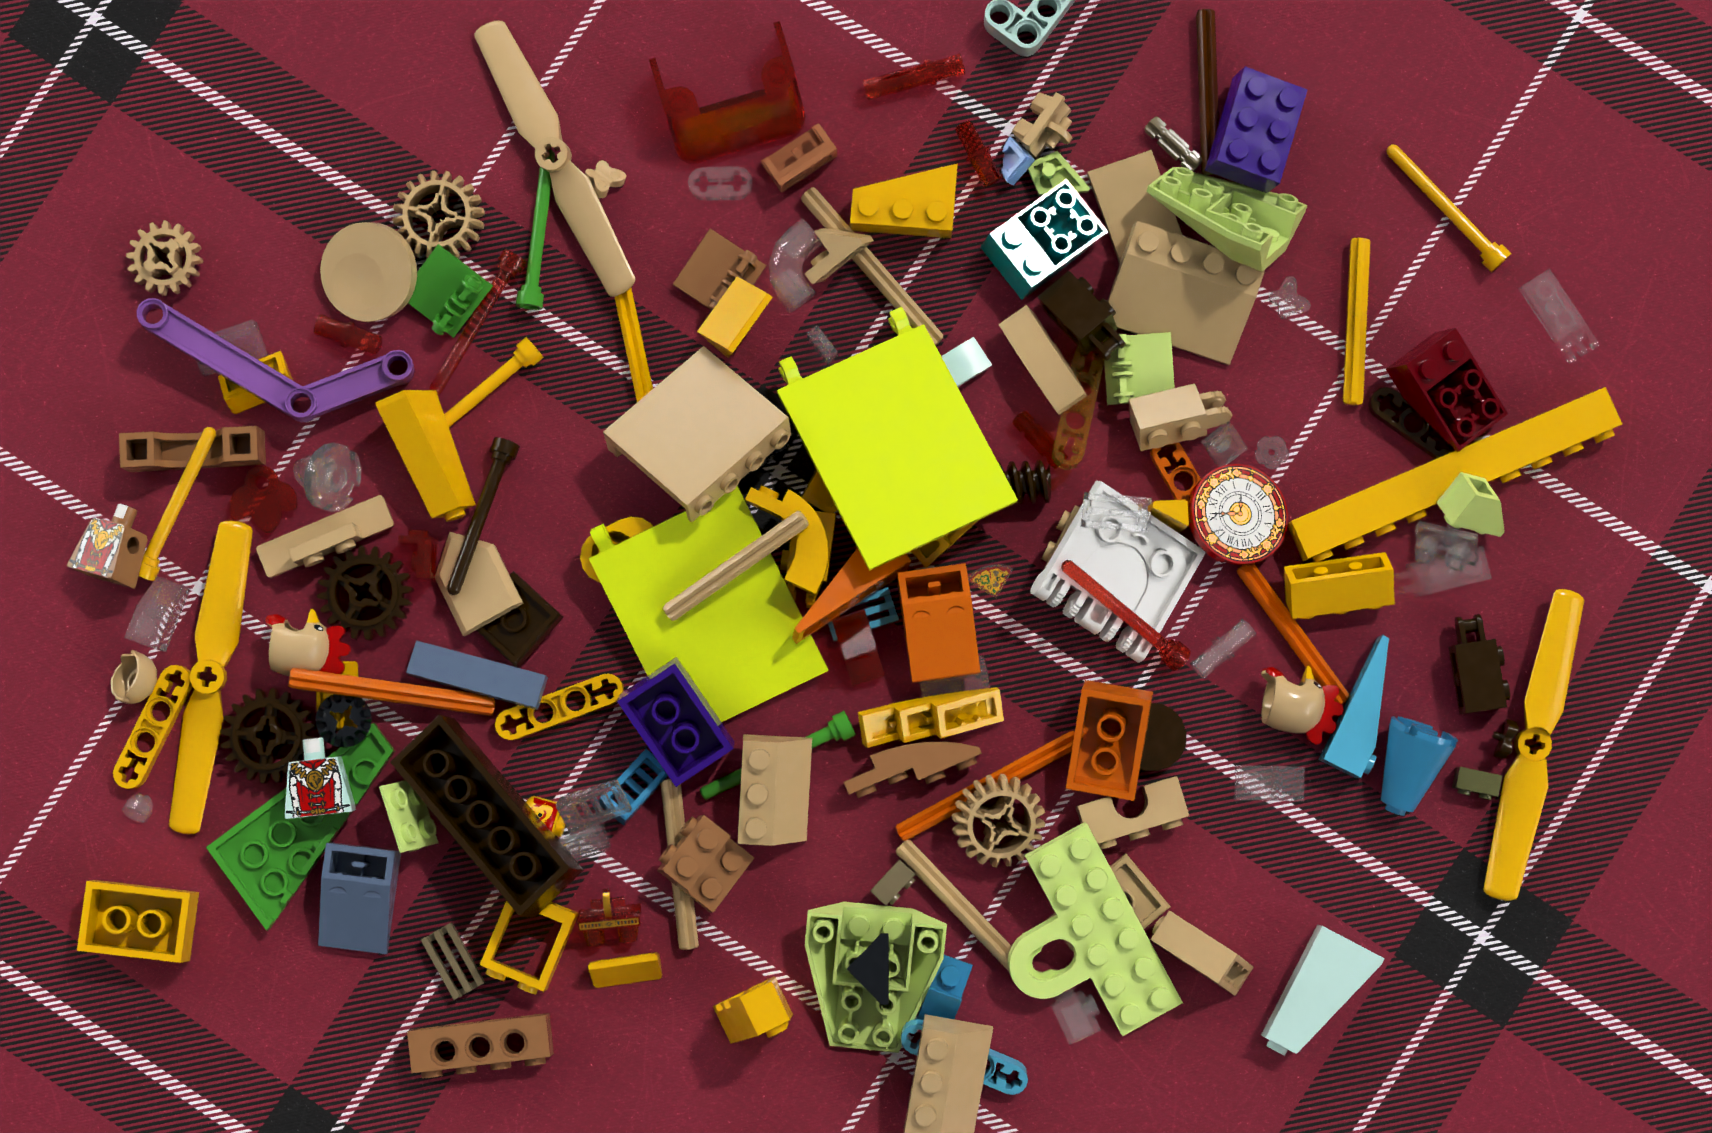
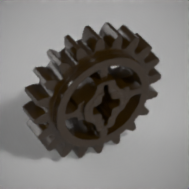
M360 545L357 556H355L352 550L345 551L347 558L345 561L337 556L333 557L337 565L336 569L324 568L325 572L330 575V579L318 581L320 585L327 588V591L318 594L317 598L328 600V604L324 605L320 611L322 613H333L327 621L329 625L341 622L340 626L345 628V633L351 628L352 639L357 640L361 631H363L365 639L372 641L374 630H376L380 637L384 638L386 637V625L394 630L398 629L397 623L394 621L395 617L407 619V615L401 611L402 606H413V603L405 599L404 595L414 592V588L403 585L404 582L411 578V575L409 573L399 574L404 565L403 562L397 561L392 565L390 564L393 559L392 553L388 551L380 558V548L374 546L371 554L368 555L366 547ZM374 566L370 573L361 578H353L348 575L356 568ZM385 574L388 576L392 586L391 601L382 592V579ZM354 585L360 588H368L370 586L369 591L378 601L367 598L362 599V594L354 588ZM341 586L349 594V608L346 612L340 602ZM370 608H378L383 611L381 615L374 619L366 621L357 620L361 613Z
M271 688L266 698L264 691L257 689L256 700L244 694V707L235 703L231 705L237 715L235 717L224 716V719L231 724V728L222 729L220 733L229 736L230 740L222 743L221 748H232V753L226 757V761L239 760L234 771L240 773L248 768V780H253L259 773L261 783H267L270 774H272L276 783L282 782V772L284 771L287 775L288 763L302 760L301 757L304 755L302 740L315 738L309 736L308 732L317 728L316 724L305 722L312 712L310 710L299 712L303 704L301 699H297L290 704V692L283 693L279 699L278 690ZM265 709L264 716H261L257 725L245 727L248 720L256 712ZM279 710L290 718L295 732L287 731L283 728L281 718H278ZM270 730V732L276 733V738L268 742V740L262 739V734ZM243 740H248L255 744L257 754H260L259 762L249 755ZM293 745L285 758L273 763L274 756H277V752L282 746Z

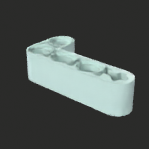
M992 0L985 9L984 27L990 35L1020 56L1028 57L1039 50L1076 0H1033L1025 12L1008 0ZM1042 5H1049L1055 10V14L1051 17H1044L1040 15L1038 8ZM994 12H1003L1007 15L1008 21L1003 24H997L991 20L990 16ZM1023 31H1028L1035 36L1036 40L1033 43L1024 44L1018 39L1017 35Z

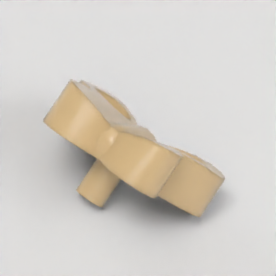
M603 160L597 163L595 170L586 169L585 175L590 179L598 198H605L609 187H621L626 180V174L623 171L609 167V164Z

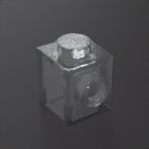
M1071 988L1054 997L1056 1002L1050 1004V1007L1069 1045L1101 1031L1095 1018L1096 1015L1100 1014V1011L1092 995L1085 997L1083 991L1080 990L1075 993L1074 989Z

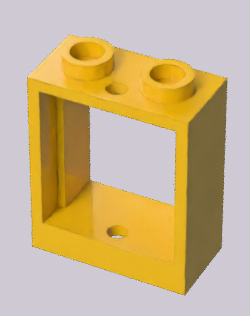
M506 901L480 966L487 968L486 975L500 981H505L507 976L519 981L518 988L536 995L538 990L544 992L548 989L579 913L552 901L539 913L562 923L539 979L494 960L514 911L512 906Z

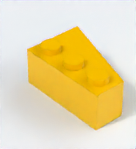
M775 976L713 1006L730 1044L756 1037L763 1033H766L767 1037L770 1038L787 1029L788 1021L793 1014Z

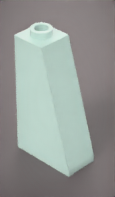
M1317 925L1261 1036L1269 1040L1266 1046L1284 1056L1288 1050L1297 1054L1382 965L1385 958L1324 926Z

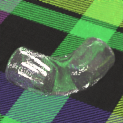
M803 218L788 228L778 239L769 260L770 283L778 299L789 313L801 307L816 293L805 279L802 266L804 260L821 247L822 243Z

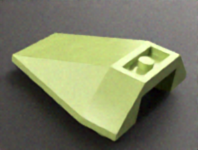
M1172 167L1148 185L1146 191L1228 258L1261 272L1286 251L1307 209L1306 204L1298 202V199L1291 194L1264 193L1239 183L1195 173L1184 167Z
M840 902L808 910L805 949L830 1046L899 1053L902 1047V1028L906 1022L916 1018L927 991L944 959L946 923L913 908L854 902ZM881 933H889V1005H881L847 970Z

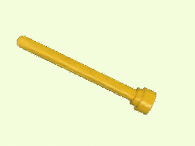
M1392 144L1388 146L1386 150L1387 155L1481 251L1482 254L1480 256L1484 260L1482 264L1491 273L1511 255V252L1503 244L1499 246L1496 242L1491 243L1397 145Z
M527 337L516 345L517 349L513 352L514 356L444 414L448 427H451L521 367L527 368L530 364L534 366L544 358Z
M207 427L203 430L154 535L144 552L139 576L144 579L155 581L161 569L158 566L160 563L158 559L159 554L216 437V431L212 427Z

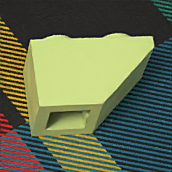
M1460 472L1437 501V504L1445 514V521L1456 529L1465 528L1481 535L1486 533L1501 537L1505 530L1500 499L1485 478Z

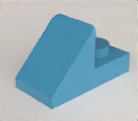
M944 954V959L927 991L917 1019L923 1020L924 1014L955 1019L973 965Z

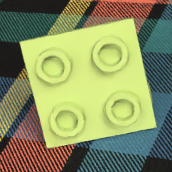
M1171 332L1137 335L1119 334L1126 346L1122 349L1118 347L1110 354L1112 358L1108 361L1104 359L1107 405L1129 404V399L1175 388Z
M406 780L379 786L400 853L416 851L422 847L438 843L436 826L430 818L427 805Z

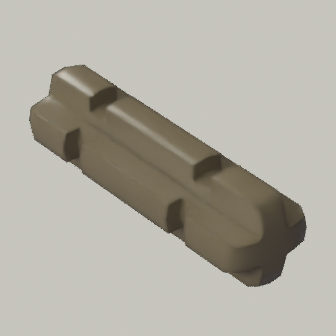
M1159 117L1151 119L1144 128L1145 133L1152 139L1157 138V144L1176 161L1179 159L1182 162L1180 164L1182 167L1188 168L1191 171L1196 170L1202 163V157L1195 150L1191 152L1189 150L1190 146L1171 128L1167 130L1165 128L1167 124Z

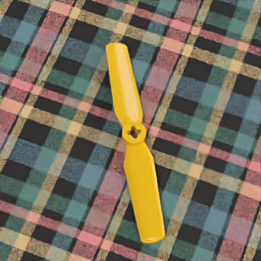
M223 521L218 525L194 635L198 662L192 667L190 672V682L194 691L183 713L169 827L182 834L198 833L201 827L220 738V730L224 719L220 691L227 681V672L224 667L227 666L239 643L253 533L252 527L239 521ZM208 667H211V672L217 675V680L211 681L209 687L205 686V680L200 679L201 672H207Z
M1558 589L1553 594L1524 699L1525 729L1520 731L1514 740L1517 756L1503 780L1483 888L1487 895L1499 900L1512 901L1518 897L1548 790L1547 760L1545 758L1552 749L1550 735L1564 711L1584 605V598L1572 590ZM1533 735L1537 736L1536 742L1541 743V749L1534 750L1533 754L1529 753L1530 747L1525 745V740L1532 739Z

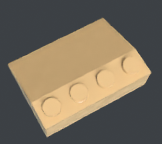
M1136 221L1132 226L1108 302L1116 312L1113 318L1117 328L1134 334L1171 332L1172 347L1230 365L1257 297L1265 270L1261 272L1231 260L1214 246Z

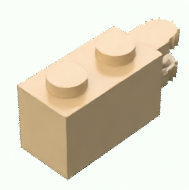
M1194 383L1129 399L1130 423L1140 450L1161 448L1165 445L1181 441L1194 440L1198 437L1206 436L1207 429L1230 422L1232 413L1228 407L1224 406L1226 398L1222 391L1199 394Z

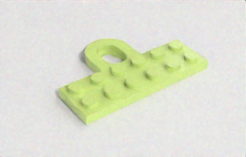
M1086 822L1024 855L1056 915L1020 935L1010 948L1008 970L1012 980L1022 992L1034 998H1052L1091 978L1122 1037L1183 1003ZM1057 939H1063L1073 945L1074 957L1067 967L1060 970L1048 969L1043 972L1034 969L1032 964L1033 958L1041 952L1045 944Z

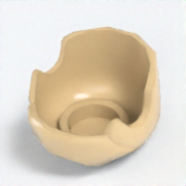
M131 650L132 654L121 655L122 663L115 669L110 680L111 692L115 699L126 704L139 703L150 696L157 683V669L153 661L135 650Z

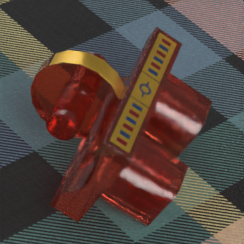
M603 888V898L590 900L591 908L579 910V920H577L578 932H583L587 946H597L606 943L605 929L618 928L619 942L637 941L638 928L641 926L642 918L641 903L626 905L625 896L612 897L611 889Z

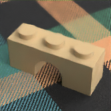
M1174 776L1141 786L1145 804L1141 813L1136 817L1125 818L1115 810L1112 798L1107 796L1075 806L1080 823L1086 822L1101 850L1117 845L1115 838L1129 835L1131 841L1150 835L1148 828L1162 825L1164 831L1183 825L1181 818L1188 817L1189 813L1178 777Z

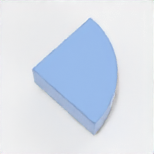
M1009 137L1002 151L1004 157L1001 172L1006 182L1014 186L1035 159L1016 139Z

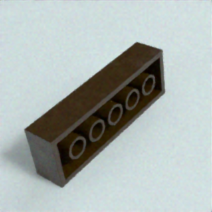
M439 714L390 762L519 916L531 918L537 916L584 871L454 718Z

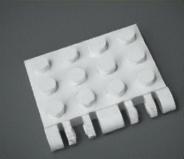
M1096 480L1046 568L1035 579L1030 592L1040 600H1046V603L1054 608L1061 603L1069 588L1072 587L1076 591L1068 598L1063 608V614L1068 618L1075 617L1074 621L1094 635L1100 632L1099 638L1105 642H1109L1114 638L1124 621L1128 626L1119 635L1120 637L1115 645L1116 649L1122 653L1126 652L1128 657L1140 663L1148 655L1206 552L1102 481Z

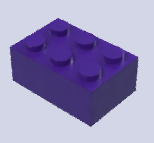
M1246 66L1232 78L1205 171L1264 193L1270 192L1279 185L1307 89Z
M677 657L619 695L618 704L675 787L734 749L735 741Z

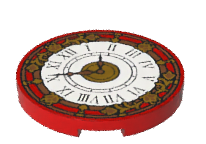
M1244 464L1223 465L1202 477L1194 487L1190 495L1189 513L1191 523H1189V526L1199 546L1215 560L1221 563L1226 562L1234 565L1249 566L1266 559L1282 544L1288 528L1287 504L1277 484L1261 470Z

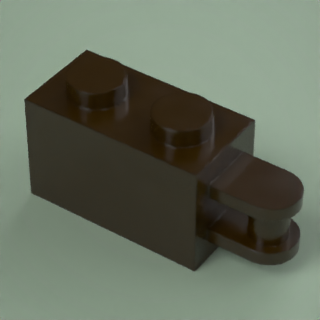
M1067 271L1038 296L1044 312L1086 355L1095 349L1108 361L1112 358L1110 354L1118 347L1122 349L1126 346L1124 340L1116 332L1118 328L1113 318L1116 312L1107 300L1102 298L1099 301L1093 295L1094 290L1083 277L1077 279L1070 271Z
M1475 614L1472 619L1465 620L1462 617H1455L1458 644L1448 648L1459 714L1507 707L1506 700H1510V688L1508 681L1502 679L1500 666L1505 664L1502 647L1497 646L1496 639L1486 640L1483 620L1480 614ZM1475 632L1477 642L1467 643L1466 633Z

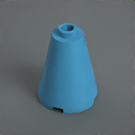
M1391 717L1381 792V801L1386 804L1385 809L1401 816H1405L1406 811L1414 812L1455 749L1458 742L1456 737L1444 731L1441 737L1437 736L1438 732L1432 729L1433 726L1404 717Z

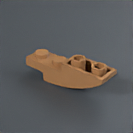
M922 742L907 744L870 755L875 769L844 781V785L849 795L856 793L857 798H861L877 791L874 784L887 779L889 785L908 778L906 771L909 769H913L917 781L924 778L926 784L946 777L943 770L956 765L958 771L976 764L977 760L975 757L982 753L979 747L962 743Z

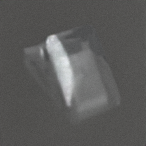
M1235 765L1234 800L1304 802L1305 767Z

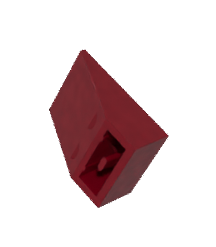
M1456 328L1433 333L1386 368L1402 397L1456 452L1462 450L1508 414Z

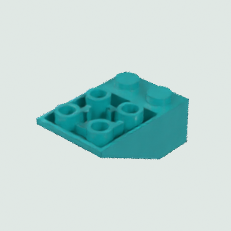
M1065 179L992 231L980 248L1020 299L1023 300L1106 235L1108 231L1069 181Z

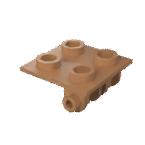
M709 229L673 285L710 310H713L736 277L754 285L767 265L759 261L758 257L751 251L742 250L723 236Z

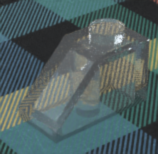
M157 576L137 604L124 638L166 652L191 588Z

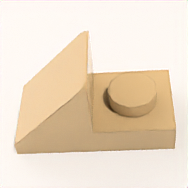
M830 228L815 230V234L827 250L820 253L810 262L813 267L805 273L806 277L812 285L826 280L874 240L870 235Z

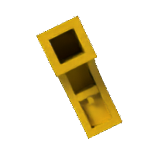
M761 485L759 490L751 487L745 498L747 504L767 512L782 521L796 511H801L807 518L809 525L795 536L796 553L784 580L799 589L817 596L826 576L829 559L827 536L817 513L808 502L789 489L783 501L777 499L779 493Z

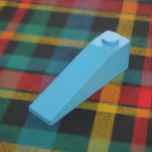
M1384 635L1376 638L1352 688L1350 697L1343 707V714L1339 716L1336 722V730L1330 734L1319 757L1320 761L1354 778H1361L1363 773L1368 775L1377 756L1373 755L1377 742L1389 638Z

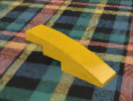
M997 687L927 696L858 712L862 744L867 748L898 739L903 743H907L932 735L945 738L1004 721L1000 689Z

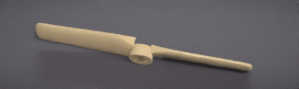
M498 20L486 23L476 30L474 36L518 133L535 148L536 162L545 171L550 173L555 201L608 295L615 297L625 293L635 283V276L590 179L571 162L572 154L570 148L562 141L558 114L505 22ZM550 148H554L556 151L561 150L557 154L558 160L554 163L550 159L546 160L550 156L548 151Z

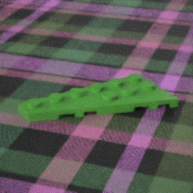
M375 723L371 724L369 733L360 743L351 747H340L328 756L342 757L355 807L395 752V749ZM285 788L206 848L265 930L268 931L325 852L326 843L332 842L352 812L285 819Z

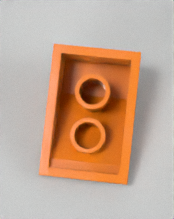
M1085 680L1081 691L1066 789L1131 801L1135 800L1153 698L1152 691Z

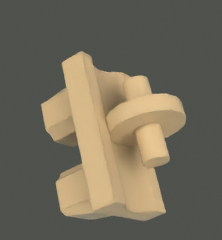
M1057 92L1053 97L1038 93L1030 107L1033 113L1039 115L1035 123L1031 124L1022 118L1012 129L1015 138L1024 145L1026 151L1035 159L1039 158L1046 146L1054 149L1059 141L1068 145L1073 139L1071 134L1066 131L1072 123L1067 117L1071 109L1064 102L1065 97Z

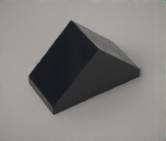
M881 933L847 968L881 1005H889V933Z

